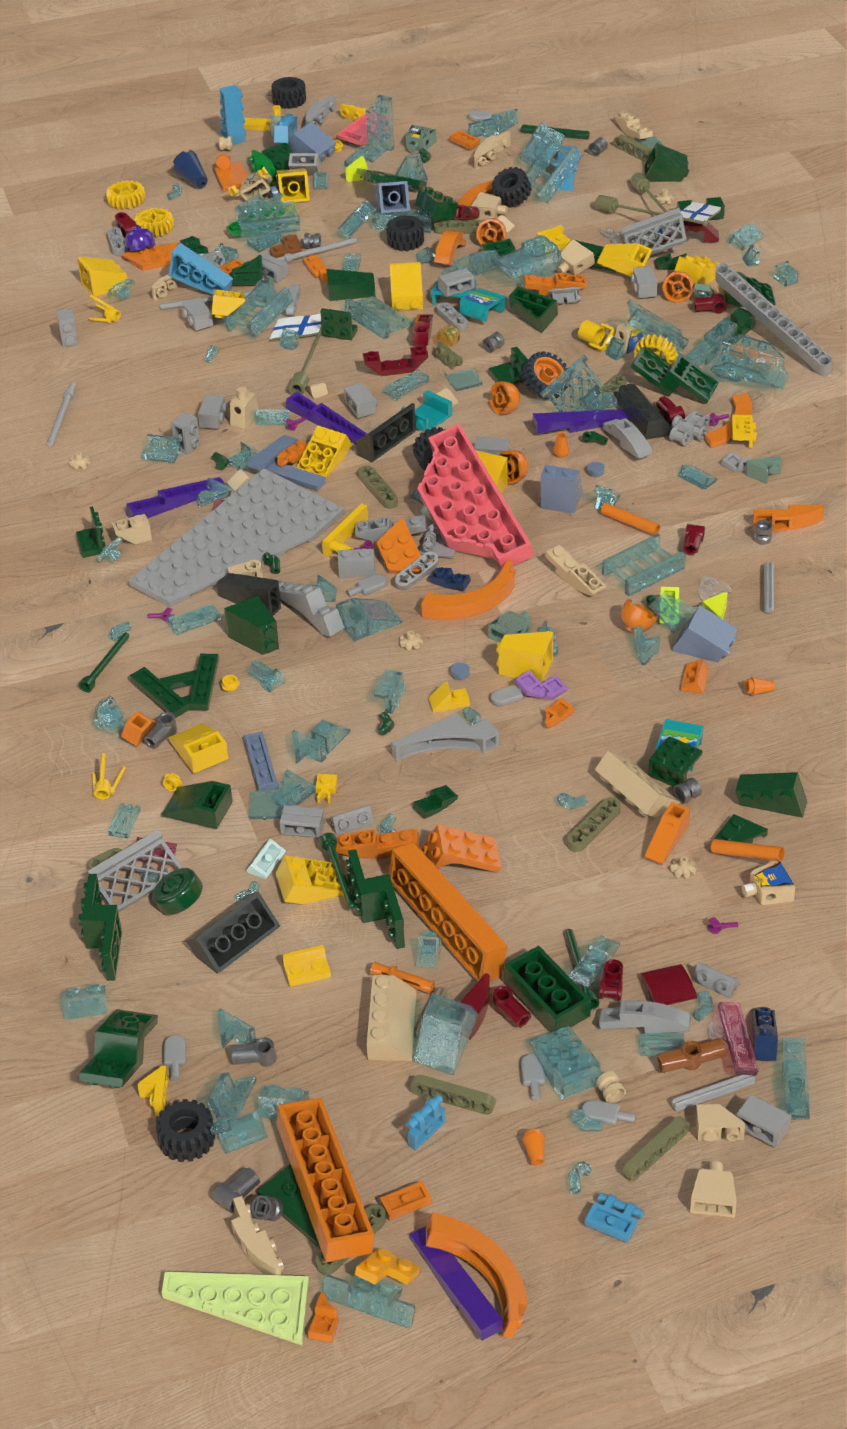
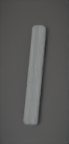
M766 562L764 564V612L766 614L774 612L773 562Z
M746 1072L672 1099V1106L675 1111L688 1108L753 1085L755 1077L752 1072Z

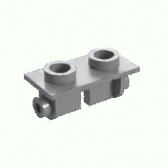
M580 287L555 288L549 290L548 297L557 300V305L564 304V299H566L567 304L578 303V301H581L579 295Z
M370 805L332 816V819H330L332 827L335 828L336 835L374 823Z
M697 963L693 981L728 998H732L734 989H737L740 984L737 978L715 970L707 964Z

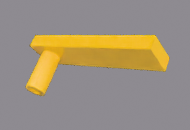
M279 105L273 106V116H281V107ZM245 118L244 128L245 130L270 131V119Z
M361 503L322 541L323 555L329 557L334 552L338 553V550H354L353 547L343 543L355 532L356 523L368 520L367 505Z

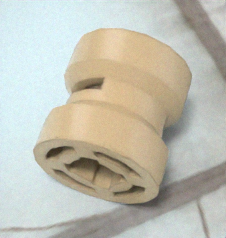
M614 1071L605 1072L598 1077L596 1084L603 1091V1096L608 1103L618 1102L625 1096L626 1090L619 1083V1078Z

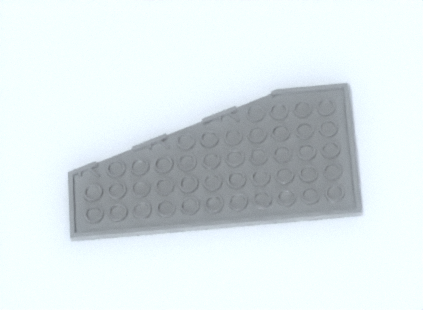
M263 468L129 579V585L172 607L189 599L190 595L212 585L214 587L217 586V582L229 573L228 567L250 560H259L263 565L265 561L262 560V555L266 552L280 557L285 554V551L300 544L313 542L345 514V508Z

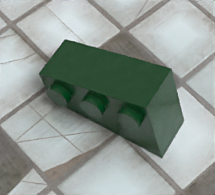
M427 186L419 188L415 206L421 211L426 210V215L431 214V219L454 220L458 202L454 201L452 197L444 196L442 192L434 191V188Z
M326 269L330 301L376 297L373 273Z
M798 772L740 774L735 792L741 806L803 818L807 798Z

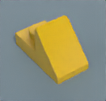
M447 681L429 697L433 713L470 706V699L466 688L450 691Z
M166 1066L159 1067L138 1083L139 1096L141 1098H150V1106L154 1107L155 1116H159L161 1110L165 1111L169 1080Z

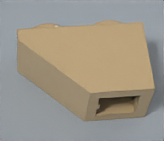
M145 514L111 522L117 536L135 545L152 540L150 524Z
M720 1104L696 1105L695 1119L698 1141L744 1140L745 1122Z

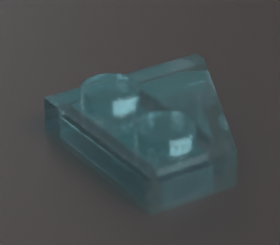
M665 593L649 605L673 633L683 626L698 608L687 605L684 601L674 599Z
M287 769L284 773L283 781L280 782L279 790L275 794L274 804L282 809L284 805L298 806L316 792V786Z

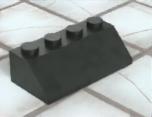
M635 384L619 387L616 403L645 438L670 435L672 427Z
M411 403L356 441L357 456L372 463L416 432L415 404Z
M258 891L246 895L188 938L186 942L197 959L218 974L278 929L280 924Z

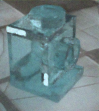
M220 243L214 250L220 251L225 258L224 265L239 258L237 249L225 247L223 243Z
M789 261L775 265L774 279L785 287L798 282L799 272L789 265Z

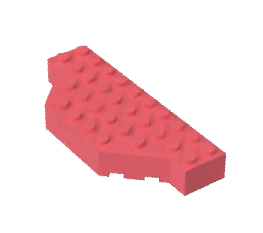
M458 423L429 437L433 458L431 463L428 464L422 483H419L417 489L422 503L448 548L495 559L501 570L507 560L514 561L515 566L534 557L531 543L461 425Z

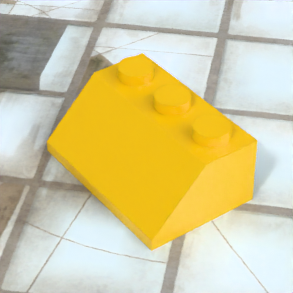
M213 289L212 314H215V317L218 318L228 316L245 302L244 293Z

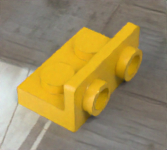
M340 105L341 117L353 121L370 111L355 105Z
M562 225L536 233V246L545 254L563 249L571 241L564 234V227Z
M732 415V439L738 441L746 440L749 442V448H752L753 442H756V422H753L752 415Z
M324 945L282 955L284 970L290 987L331 977Z

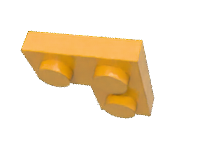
M378 1248L356 1267L355 1275L375 1285L386 1275L409 1285L419 1276L421 1267L413 1264L410 1260L393 1255L386 1249Z

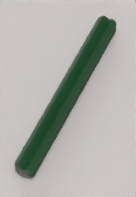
M524 124L521 127V132L528 134L586 140L590 137V132L583 130Z

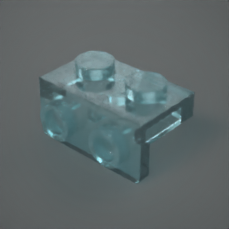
M752 222L749 225H743L739 231L735 230L732 232L728 244L735 242L743 251L761 240L764 235Z
M281 228L267 229L248 239L247 245L261 252L281 241Z
M147 434V445L142 453V458L151 461L175 463L181 452L179 438Z
M384 670L374 691V697L384 699L385 712L393 714L395 707H398L400 704L401 694L404 695L406 684L403 680V672Z
M91 984L87 988L71 987L66 989V991H62L64 1019L69 1020L107 1014L105 985Z
M275 1084L265 1086L259 1095L258 1116L277 1119L278 1105L308 1100L309 1091H302L298 1087L290 1089L281 1088Z

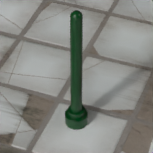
M123 633L93 672L81 679L79 688L82 691L90 693L94 689L95 680L129 639V633Z
M325 833L320 837V843L322 848L329 853L347 907L352 910L356 904L336 851V844L338 843L334 833Z
M567 929L565 935L582 991L591 999V1010L596 1009L600 1004L598 995L591 990L572 929Z

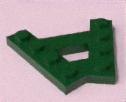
M357 168L356 171L360 178L375 184L387 181V183L407 181L408 185H412L413 189L418 190L427 185L426 181L381 171Z
M200 653L197 670L160 679L146 667H143L129 675L130 681L166 712H172L175 718L188 710H209L219 655ZM193 685L192 693L189 696L180 697L173 691V689Z

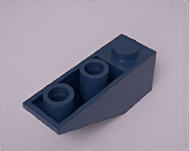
M768 1007L752 1009L754 1060L776 1061L778 1033L775 1010H771Z

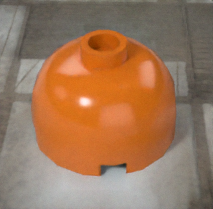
M496 218L485 219L480 223L476 231L477 240L481 245L504 240L507 234L503 222Z
M679 270L668 274L664 279L662 287L667 299L671 302L680 303V301H686L692 295L694 284L689 274Z
M496 382L490 390L492 399H489V403L494 413H499L500 415L510 414L518 408L520 394L515 385L510 382Z
M517 450L500 452L499 456L507 457L508 484L518 483L524 479L529 468L525 455Z
M627 598L621 609V619L626 624L625 628L633 633L635 630L639 632L649 630L655 624L658 616H653L655 613L638 602L636 605L632 604L633 600Z

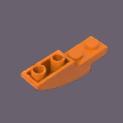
M555 273L554 278L535 275L523 276L524 288L535 289L538 294L548 296L549 290L555 288L580 287L581 290L587 286L585 276L580 274Z
M788 505V509H754L752 524L755 527V523L759 520L770 521L773 525L772 531H788L808 527L823 521L824 505Z
M415 828L378 834L377 830L373 829L337 835L336 851L339 854L348 856V850L356 849L359 858L387 859L391 858L392 850L410 843H414L419 848V831Z

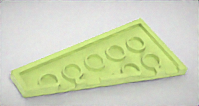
M165 1272L162 1287V1297L164 1299L299 1345L303 1344L309 1276Z

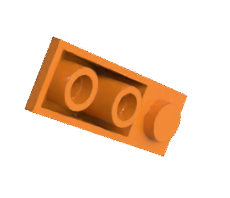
M671 802L660 820L644 858L662 865L689 827L690 808Z

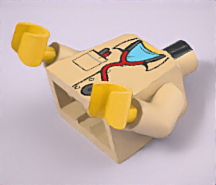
M262 167L261 170L243 180L240 190L235 185L228 188L230 196L235 195L244 198L247 203H250L271 190L268 183L272 181V176L265 167Z

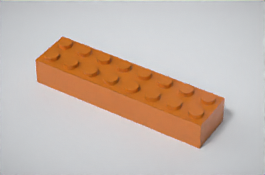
M414 843L393 849L389 869L393 887L477 982L486 973L490 975V981L501 977L507 951L505 941L495 933L493 928L485 922L482 916L474 910L470 903L446 879L445 875L435 867L434 863Z
M322 1098L278 1105L276 1125L325 1261L331 1262L372 1254L374 1232Z

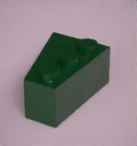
M516 287L509 295L511 311L540 333H543L558 315L557 300L520 287Z

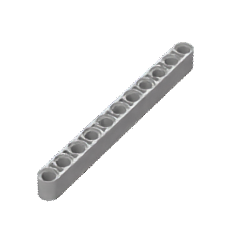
M726 263L716 265L715 280L722 288L818 374L827 376L832 372V357L729 265Z

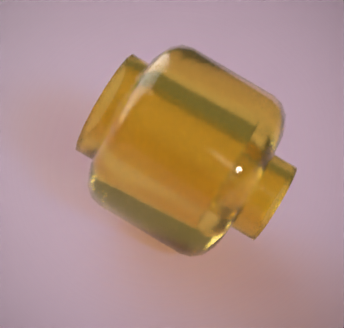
M447 325L438 331L437 340L451 347L459 342L460 332L455 326Z

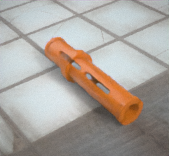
M375 961L370 970L371 975H394L411 987L431 994L434 989L435 981L398 970L396 966L389 967Z

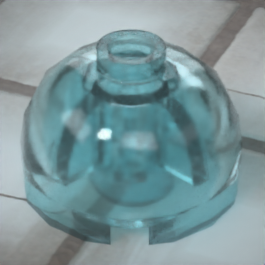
M111 695L103 698L95 707L96 719H94V723L99 730L103 728L107 733L118 734L123 732L127 719L123 721L124 713L115 699L111 698Z

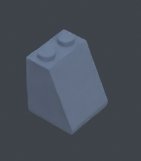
M310 122L293 134L289 147L293 153H318L322 162L327 156H331L335 152L336 142L314 123Z
M407 181L378 183L373 186L374 201L381 214L410 211Z
M545 465L541 474V508L574 514L583 493L579 470Z
M699 605L684 625L672 650L718 663L722 657L726 658L731 650L729 646H732L737 637L734 635L738 628Z

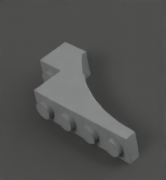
M279 581L280 599L292 605L308 618L321 635L332 636L345 628L338 609L326 605L320 587Z
M456 713L392 742V757L398 761L415 754L443 749H467L485 753L499 746V731L487 719L470 726Z

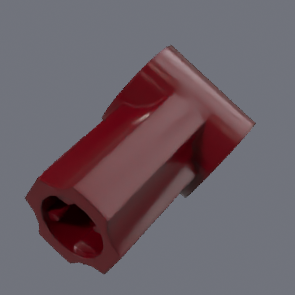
M716 293L711 297L695 298V312L714 311L717 314L723 313L726 310L724 296Z
M662 396L656 401V407L663 413L664 419L668 424H672L673 419L677 415L685 419V412L682 406H676L666 396Z
M686 525L683 551L687 555L693 556L695 553H698L700 542H703L705 526Z
M503 985L494 989V1011L503 1014L516 1028L525 1026L529 1019H531V1013L513 997L511 988Z

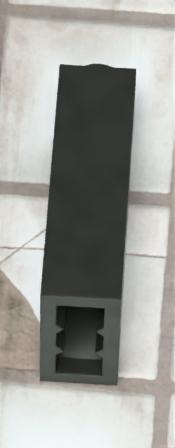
M227 573L217 582L219 596L237 604L258 596L272 616L281 609L278 580Z

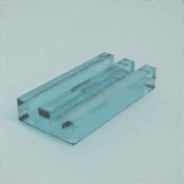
M121 803L108 830L109 836L128 839L141 811L140 806L136 805L134 808L132 804L125 806V803ZM132 813V815H131V817H130V820H129V822H128V824H127V826H126V828H125L124 833H121L122 830H123V828L125 827V825H126V823H127V819H128V817H129V814Z
M643 1033L639 1035L641 1056H657V1054L682 1048L685 1043L684 1033Z

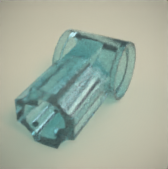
M253 661L248 668L249 674L259 680L267 692H271L285 683V676L279 669L272 670L261 661Z

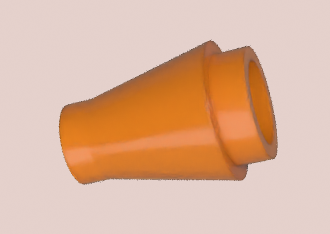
M559 432L556 434L553 453L557 458H565L570 450L566 433Z
M750 677V679L745 680V692L751 696L774 691L773 680Z
M539 1129L528 1130L524 1133L523 1144L531 1164L534 1166L542 1165L545 1162V1136Z

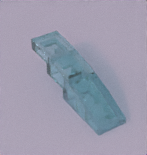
M602 935L589 945L587 953L580 958L578 965L571 971L569 979L589 987L604 970L605 962L612 959L620 943Z

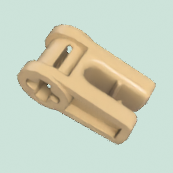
M250 560L228 567L229 573L254 577L256 575L263 578V573L261 572L262 564L259 560Z

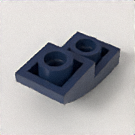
M438 567L435 568L429 577V581L448 589L464 591L471 578L469 574H453L452 568Z

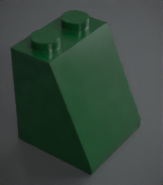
M656 143L643 166L644 176L649 182H682L683 178L687 177L689 173L687 155Z
M258 596L224 608L227 636L230 639L261 655L279 649L277 622Z

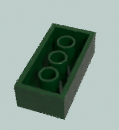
M539 945L504 964V982L555 1036L591 1016V999Z

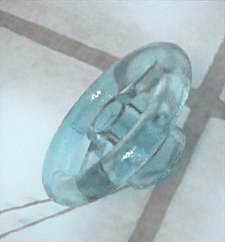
M125 280L114 285L107 292V296L109 298L119 297L121 301L126 300L131 296L130 290L135 286V281Z
M118 537L97 556L96 562L99 563L107 557L113 563L122 554L117 547L123 541V538Z

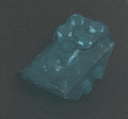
M539 235L524 241L520 249L490 261L508 277L524 287V275L551 277L562 261V256L554 242L544 235Z
M741 334L722 341L710 368L715 376L734 382L745 380L780 389L784 388L789 375L784 366L785 357L771 343Z

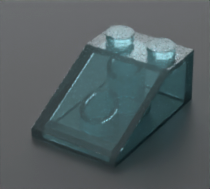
M540 122L519 159L544 173L565 136Z

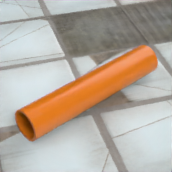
M604 503L601 508V514L653 536H657L661 526L609 503Z
M714 839L711 844V851L715 854L783 861L785 855L784 848L778 846Z

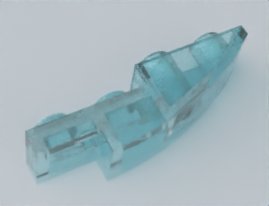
M518 109L492 114V118L468 123V134L474 137L484 136L487 138L491 135L505 132L518 123Z
M367 200L363 201L338 227V230L349 239L377 209Z
M496 250L476 252L453 261L454 265L441 271V275L467 268L469 272L477 276L503 263V260Z
M724 318L704 335V341L685 357L698 367L702 363L707 365L727 344L735 332L737 324Z
M782 1038V1081L785 1111L791 1115V1119L809 1120L805 1039Z

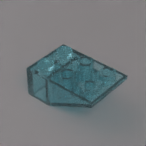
M350 598L336 604L345 627L344 630L353 641L402 623L401 618L385 600Z
M432 993L423 1015L414 1062L454 1076L479 1014L472 1006Z
M570 1026L530 1040V1044L551 1086L561 1099L597 1086L596 1081L601 1075L600 1062Z

